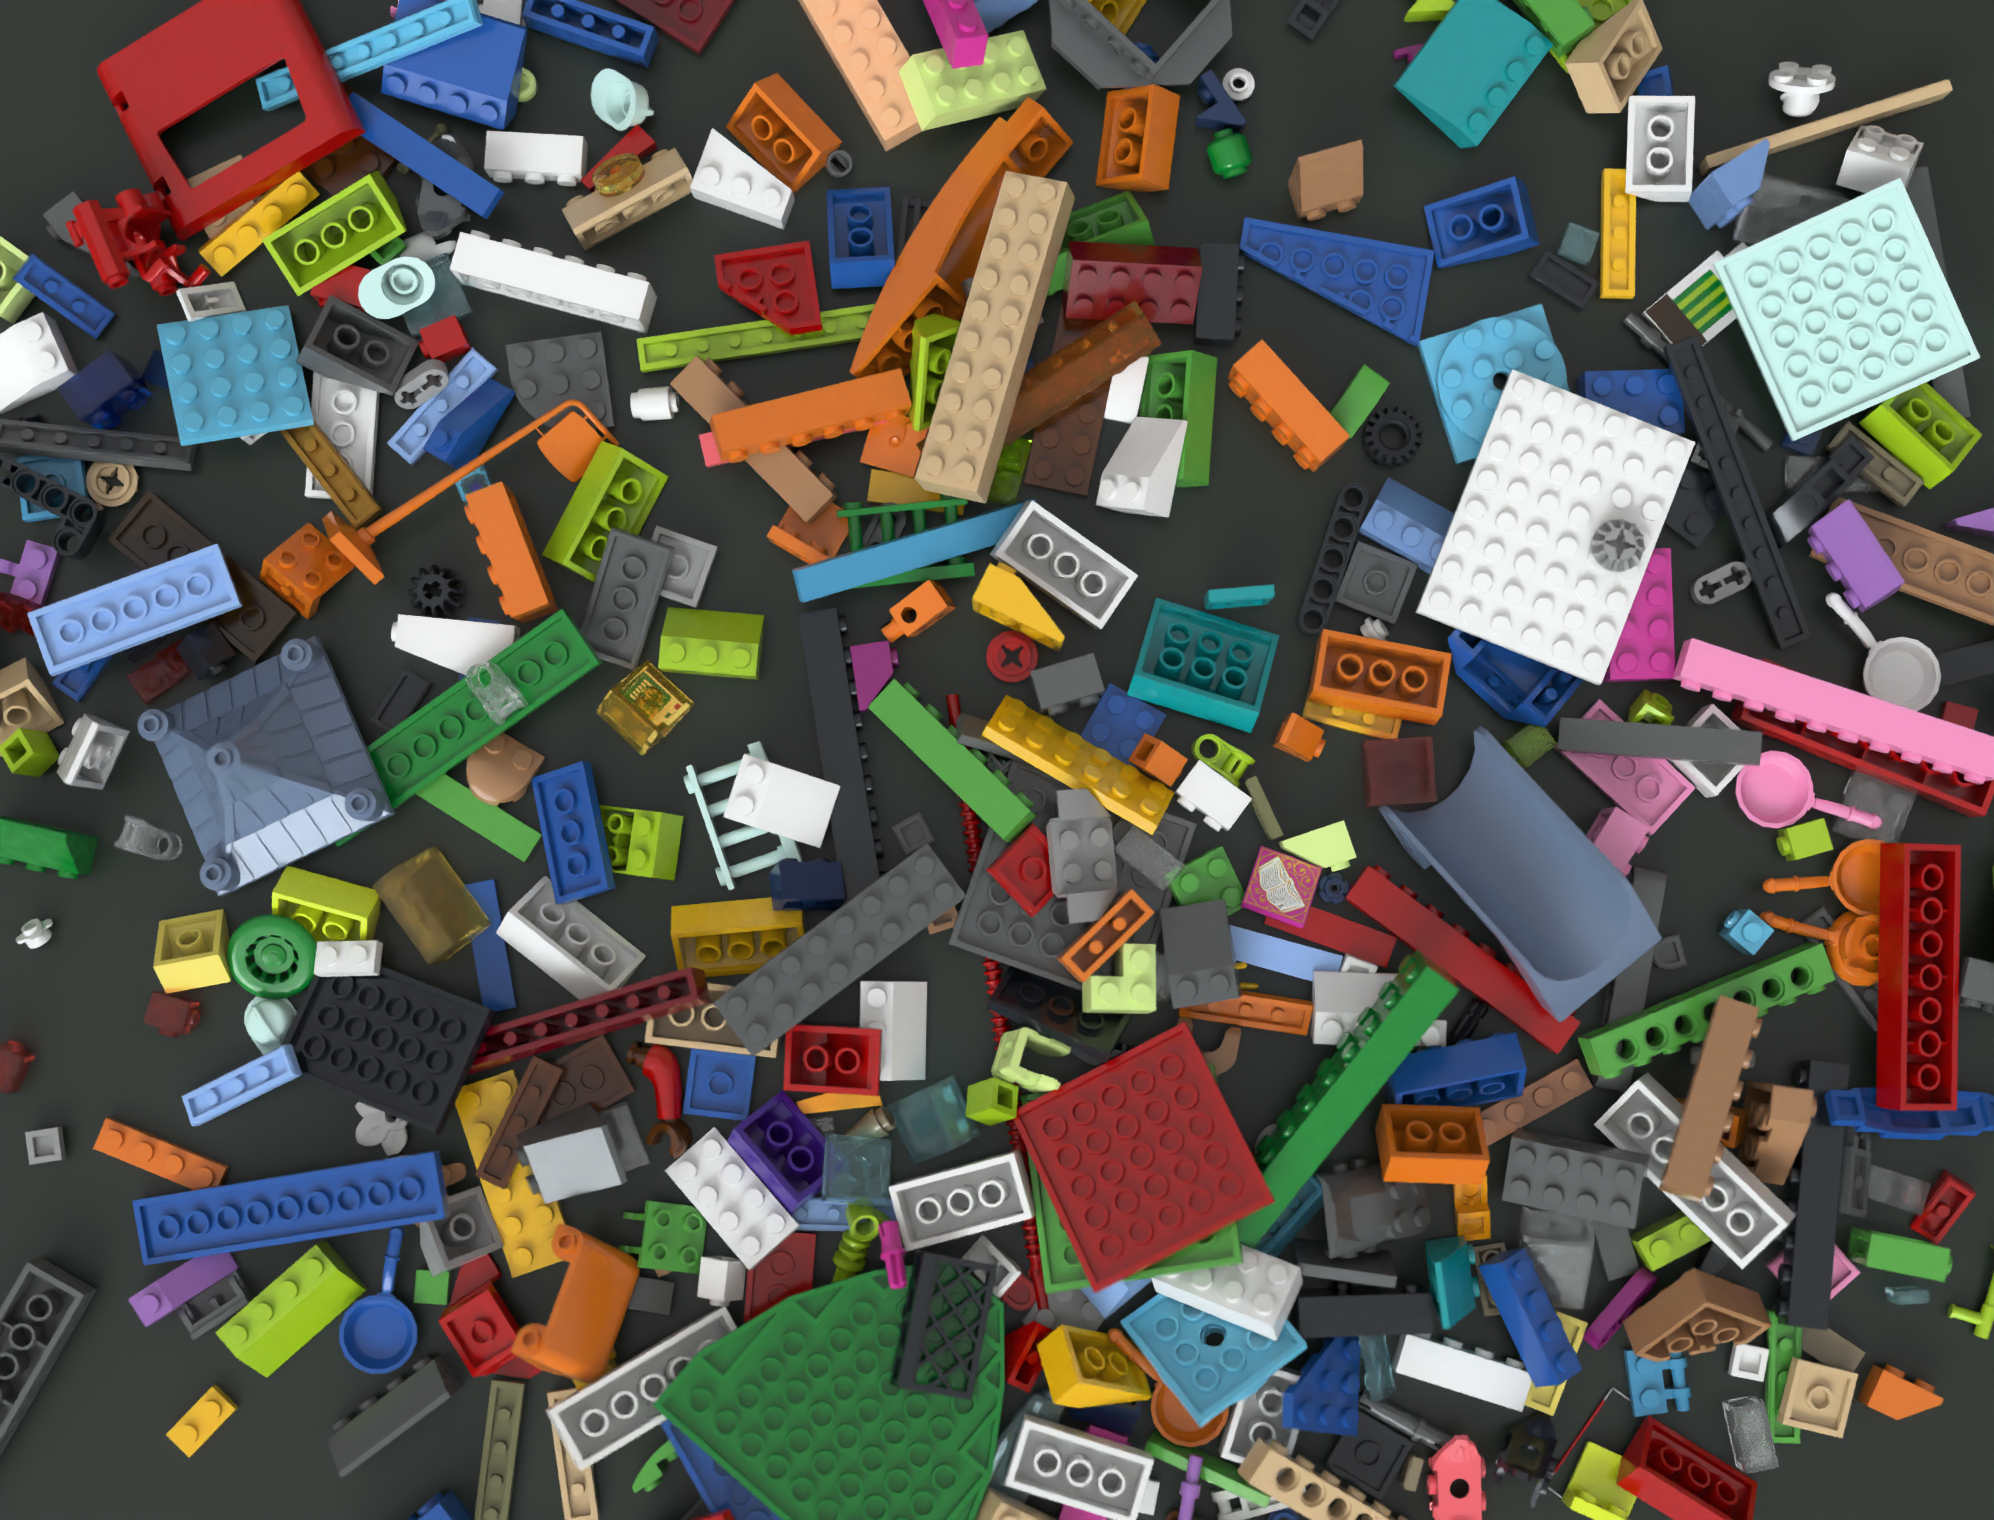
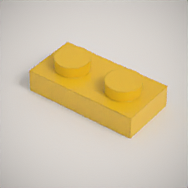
M215 1384L173 1426L166 1436L188 1457H191L239 1407Z

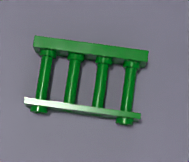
M940 494V500L862 507V501L842 503L843 510H836L837 517H847L852 552L863 549L860 515L880 513L882 542L895 539L893 512L912 510L914 533L927 530L926 508L944 507L947 524L958 520L957 505H965L968 502L967 499ZM960 555L947 559V564L934 565L933 563L854 588L919 582L929 579L939 580L975 576L974 563L972 561L966 562V557Z

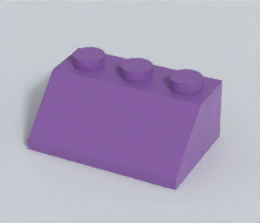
M1850 499L1810 527L1808 531L1810 537L1807 538L1809 545L1816 554L1822 553L1828 562L1825 565L1827 572L1835 582L1840 580L1846 589L1843 592L1844 597L1853 609L1858 607L1860 612L1863 613L1896 593L1905 583Z

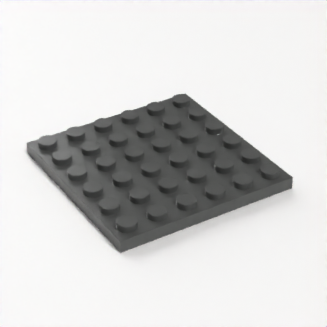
M1012 759L1006 775L1011 783L1007 787L1015 795L1021 791L1034 804L1030 810L1037 816L1031 823H1034L1047 837V823L1050 819L1059 817L1056 791L1071 790L1072 788L1035 766ZM1105 808L1112 816L1108 818L1112 821L1118 882L1116 887L1118 891L1110 905L1125 890L1133 889L1155 912L1124 943L1156 944L1162 927L1160 910L1167 909L1172 898V893L1163 875L1183 865L1197 824L1164 813L1153 835ZM989 826L965 892L967 897L962 901L948 944L1082 991V982H1078L1056 958L1094 921L1069 924L1067 897L1057 898L1056 895L1035 916L1030 917L986 870L1010 845ZM1114 953L1091 976H1114Z

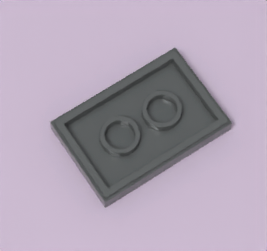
M1293 1237L1292 1254L1294 1265L1300 1267L1303 1276L1388 1288L1396 1286L1397 1274L1390 1251L1379 1250L1373 1253H1359L1358 1251V1257L1340 1259L1339 1257H1334L1330 1259L1324 1253V1248L1329 1247L1328 1242Z

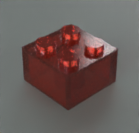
M1432 736L1367 740L1361 743L1366 808L1381 807L1384 803L1388 806L1437 802Z

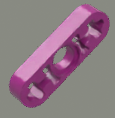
M1640 1268L1590 1325L1583 1336V1340L1595 1350L1601 1349L1622 1326V1321L1628 1318L1652 1291L1658 1281V1277L1647 1268Z

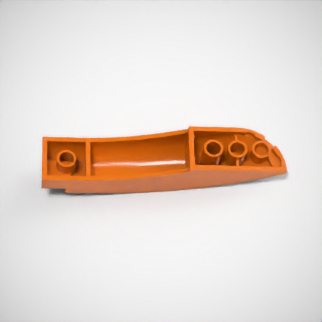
M1027 97L1008 121L998 117L963 159L935 197L907 241L873 308L850 369V373L856 378L901 368L903 377L911 373L910 360L912 357L914 320L933 313L957 321L963 317L967 297L961 283L965 279L975 276L1005 171L1044 178L1074 143L1043 106Z

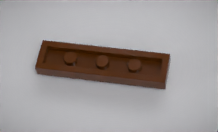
M533 1055L481 1160L475 1176L502 1189L507 1188L519 1163L515 1153V1148H518L519 1144L515 1135L538 1125L565 1069L537 1055Z

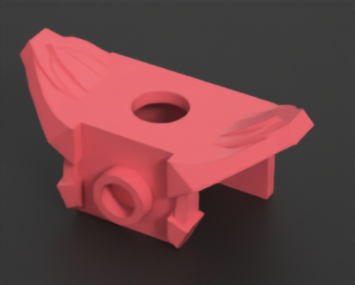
M1455 1435L1433 1457L1428 1458V1465L1432 1469V1474H1427L1426 1480L1427 1493L1432 1495V1500L1428 1502L1429 1509L1432 1510V1516L1435 1520H1482V1511L1486 1510L1485 1491H1481V1478H1485L1486 1473L1485 1460L1478 1453L1475 1443L1469 1439L1468 1435ZM1464 1479L1467 1481L1469 1490L1464 1497L1457 1498L1451 1494L1450 1485L1454 1480Z

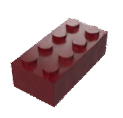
M1069 241L1062 291L1065 318L1193 324L1202 273V263L1198 249L1191 247Z

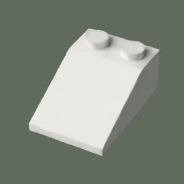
M41 312L21 321L0 334V415L81 378L56 320Z
M1136 417L1102 472L1096 505L1121 513L1169 518L1188 421Z
M84 713L83 717H80L72 728L73 738L69 747L64 748L58 758V765L60 766L56 773L66 784L103 790L130 731L95 715Z
M744 754L723 817L821 848L841 786Z

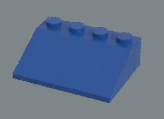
M399 0L394 22L443 1ZM480 13L483 22L482 26L384 65L381 93L504 131L517 114L528 27Z

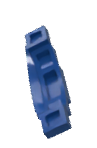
M1876 1087L1852 1088L1851 1090L1830 1089L1824 1094L1830 1125L1854 1126L1855 1132L1879 1133L1880 1138L1941 1140L1946 1135L1977 1136L1982 1131H1994V1096L1985 1092L1957 1091V1111H1899L1876 1107Z

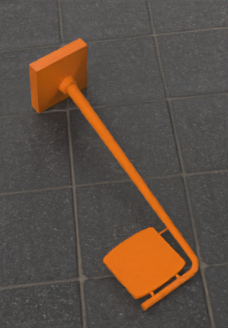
M576 399L566 400L366 528L362 526L357 531L333 511H330L322 518L329 540L375 585L385 577L377 556L371 547L376 541V536L534 429L542 435L537 440V445L542 453L571 482H577L584 475L601 441L607 438L615 446H619L620 443L584 403ZM569 406L579 407L586 415L582 418L576 412L571 411L544 435L537 428ZM587 418L603 433V438L586 421Z

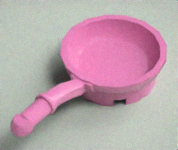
M1771 750L1761 753L1760 766L1745 765L1737 776L1735 794L1739 807L1750 820L1762 827L1781 828L1792 825L1811 808L1845 818L1849 822L1854 821L1866 825L1871 829L1879 828L1883 824L1882 818L1875 813L1871 814L1856 809L1854 806L1848 807L1835 802L1814 798V786L1809 771L1799 759L1787 752Z

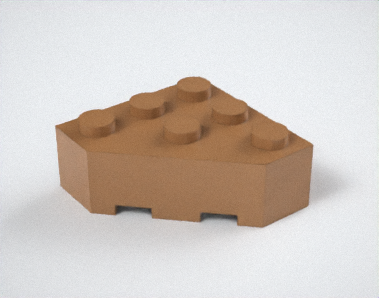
M1746 1080L1743 1109L1748 1110L1744 1139L1738 1147L1737 1159L1762 1183L1784 1185L1809 1128L1811 1117H1814L1816 1113L1817 1100L1813 1097V1090Z
M1695 1268L1682 1274L1680 1279L1668 1288L1659 1291L1656 1297L1644 1306L1635 1309L1632 1315L1622 1321L1634 1354L1654 1362L1670 1360L1671 1353L1683 1352L1685 1350H1688L1689 1355L1713 1351L1716 1348L1715 1344L1733 1341L1734 1346L1747 1344L1772 1326L1758 1292Z

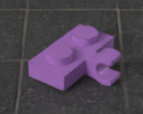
M27 540L19 564L0 559V573L15 577L8 602L35 610L45 606L61 555L55 551L54 547Z

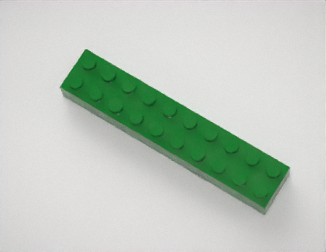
M1418 949L1413 956L1409 954L1403 959L1398 967V975L1392 982L1387 981L1381 987L1377 995L1379 999L1371 1008L1368 1006L1361 1012L1357 1019L1359 1024L1351 1034L1347 1032L1342 1036L1337 1044V1052L1331 1059L1326 1058L1320 1064L1316 1072L1318 1076L1310 1085L1305 1084L1297 1094L1295 1105L1290 1111L1286 1109L1277 1119L1276 1129L1270 1136L1265 1135L1256 1147L1257 1153L1254 1155V1158L1276 1202L1238 1221L1240 1240L1248 1247L1253 1249L1459 991L1449 972Z

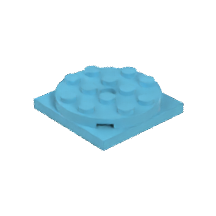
M1542 304L1503 316L1483 319L1467 327L1419 341L1418 348L1456 465L1474 460L1478 455L1503 391L1497 389L1493 384V377L1497 373L1508 377L1513 369L1570 392L1565 364L1561 353L1554 343Z
M1159 1293L1120 1321L1123 1329L1154 1367L1160 1379L1175 1394L1200 1428L1233 1403L1254 1394L1268 1381L1273 1373L1307 1349V1343L1288 1320H1286L1277 1341ZM1220 1333L1224 1336V1340L1220 1346L1212 1347L1208 1344L1206 1345L1208 1335Z

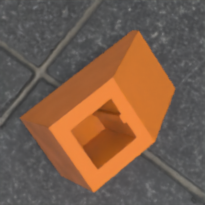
M1873 1364L1857 1400L1893 1419L1899 1420L1939 1406L1944 1398L1933 1394L1935 1387L1916 1378L1914 1384L1903 1379L1905 1372L1889 1364H1886L1884 1369Z

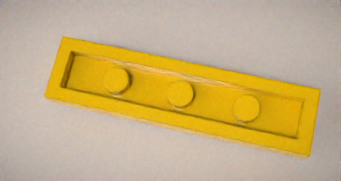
M1604 168L1602 171L1600 298L1632 299L1635 296L1636 196L1625 193L1626 169Z
M299 171L267 191L198 249V251L222 277L262 244V239L281 228L320 194Z

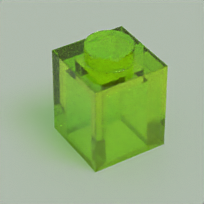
M1526 724L1501 743V745L1524 769L1556 746L1557 742L1545 727Z

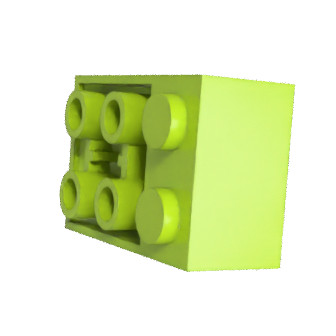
M599 805L612 872L675 881L684 816Z

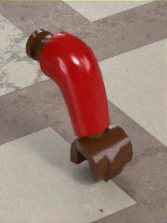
M634 1041L628 1050L626 1062L631 1065L636 1063L637 1067L642 1069L643 1076L648 1077L653 1083L657 1118L661 1119L660 1123H657L650 1129L645 1143L651 1146L660 1143L665 1131L671 1138V1146L668 1151L671 1157L673 1156L676 1159L686 1152L692 1140L690 1127L686 1122L679 1119L681 1118L682 1082L678 1060L673 1052L662 1044H653L652 1047L644 1045L642 1047L641 1042Z

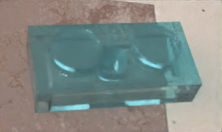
M1359 1336L1360 1356L1364 1360L1366 1371L1364 1378L1365 1386L1370 1391L1371 1401L1385 1400L1396 1393L1386 1336Z

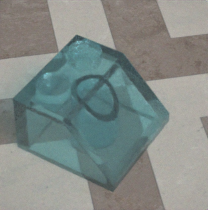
M953 1075L887 1105L914 1165L956 1149L981 1135L975 1120L965 1117L966 1102Z

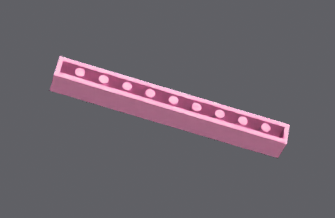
M1694 638L1683 643L1672 679L1681 681L1680 686L1685 689L1700 692L1702 688L1712 691L1713 698L1726 702H1731L1733 698L1744 702V708L1756 712H1763V709L1776 712L1775 718L1792 723L1797 719L1806 722V728L1821 733H1826L1828 729L1839 733L1837 738L1851 743H1857L1858 740L1870 743L1869 748L1877 752L1889 753L1892 750L1901 753L1900 758L1911 763L1920 764L1921 760L1932 763L1933 770L1946 774H1952L1953 771L1965 774L1963 779L1972 783L1984 784V781L1994 780L1993 736Z

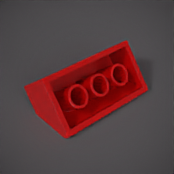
M1647 1416L1623 1454L1616 1485L1673 1520H1753L1758 1483L1651 1416Z

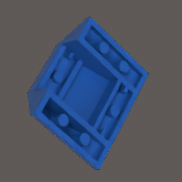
M1455 629L1447 638L1456 675L1504 719L1545 727L1584 680L1459 629Z

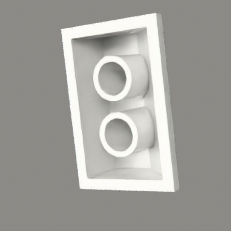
M1629 96L1625 193L1655 202L1689 201L1692 193L1695 96Z
M1313 970V1010L1310 1019V1035L1313 1043L1337 1045L1344 1034L1347 1032L1351 1034L1359 1024L1357 1019L1366 1007L1369 1006L1371 1008L1379 999L1377 995L1381 987L1387 981L1392 982L1398 973L1376 972L1374 974L1368 972Z
M862 980L860 990V1027L882 1029L880 1081L925 1080L927 981Z

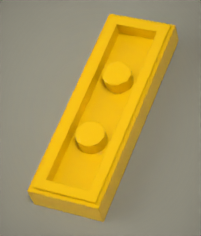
M871 470L867 502L885 504L891 502L901 504L940 500V493L924 490L915 480V477L912 478L889 471ZM957 505L958 516H963L964 505ZM944 507L925 509V511L945 514Z
M1307 693L1302 713L1304 719L1397 742L1402 719L1307 701Z

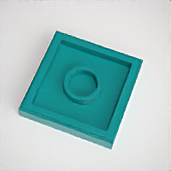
M1274 584L1208 590L1203 597L1204 609L1213 610L1267 605L1275 596Z

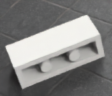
M487 131L484 169L489 177H493L494 181L501 183H510L512 179H525L526 183L535 185L544 184L546 180L557 181V184L562 186H576L577 182H581L580 180L586 175L588 144L584 136Z

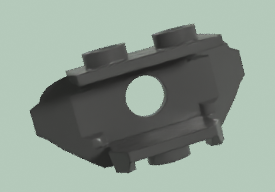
M443 132L433 145L474 172V164L456 135ZM420 176L422 187L421 193L416 197L415 212L419 217L420 226L425 231V235L438 237L461 222L471 220L467 206L449 194L446 196L436 194V186Z

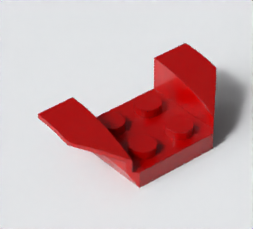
M490 1254L465 1264L459 1270L449 1306L445 1308L438 1322L472 1377L487 1376L492 1373L531 1379L543 1370L536 1368L511 1353L516 1336L521 1329L492 1282L503 1275Z

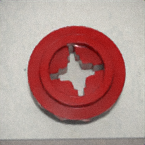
M1018 631L1003 632L997 635L988 646L986 653L987 665L992 674L1004 682H1020L1030 676V671L1035 670L1038 662L1037 648L1031 638L1024 633ZM1003 646L1011 652L1016 649L1018 650L1020 647L1023 648L1018 656L1022 665L1021 668L1014 663L1006 664L1004 667L1001 666L1006 659V654L1002 649Z

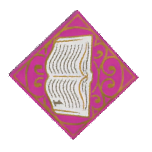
M1261 846L1241 907L1302 929L1306 922L1322 868Z

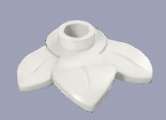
M361 1102L355 1105L356 1110L363 1117L356 1128L357 1143L363 1146H375L381 1143L387 1156L398 1154L408 1140L405 1126L409 1122L399 1118L394 1120L390 1114Z

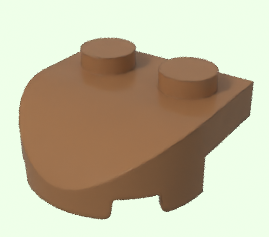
M502 733L468 757L466 778L469 789L477 799L489 805L498 806L499 803L516 802L525 795L528 785L543 765L545 757Z

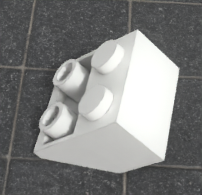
M1861 125L1846 151L1836 185L1868 193L1901 178L1906 189L1924 143L1918 142L1910 135H1894L1885 132L1883 128L1875 125Z

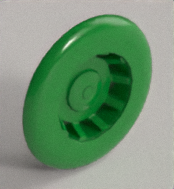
M276 914L259 915L245 921L234 931L227 946V963L236 982L249 993L265 999H285L299 994L311 984L315 975L314 966L317 943L302 924L289 917ZM251 955H254V960H251ZM293 961L298 965L297 967L292 964ZM287 970L288 974L283 975V972Z

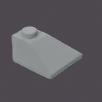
M481 1186L447 1197L450 1217L420 1222V1245L432 1277L463 1266L504 1247Z

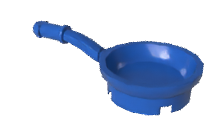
M402 1225L391 1227L388 1233L390 1236L387 1252L384 1254L385 1264L382 1278V1293L378 1292L376 1295H370L356 1301L345 1312L339 1326V1343L344 1356L357 1369L370 1374H386L400 1368L412 1356L417 1344V1324L412 1311L402 1301L398 1300L395 1295H392L397 1264L400 1260L399 1254L402 1239L405 1236Z

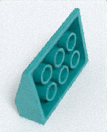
M1457 0L1393 86L1458 147H1475L1479 145L1553 44L1532 23L1497 0Z
M1156 598L1127 695L1251 733L1261 710L1280 635Z

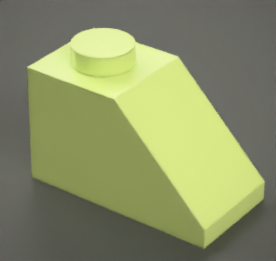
M1344 820L1279 842L1281 849L1318 867H1330L1332 872L1351 866L1349 860L1356 858Z

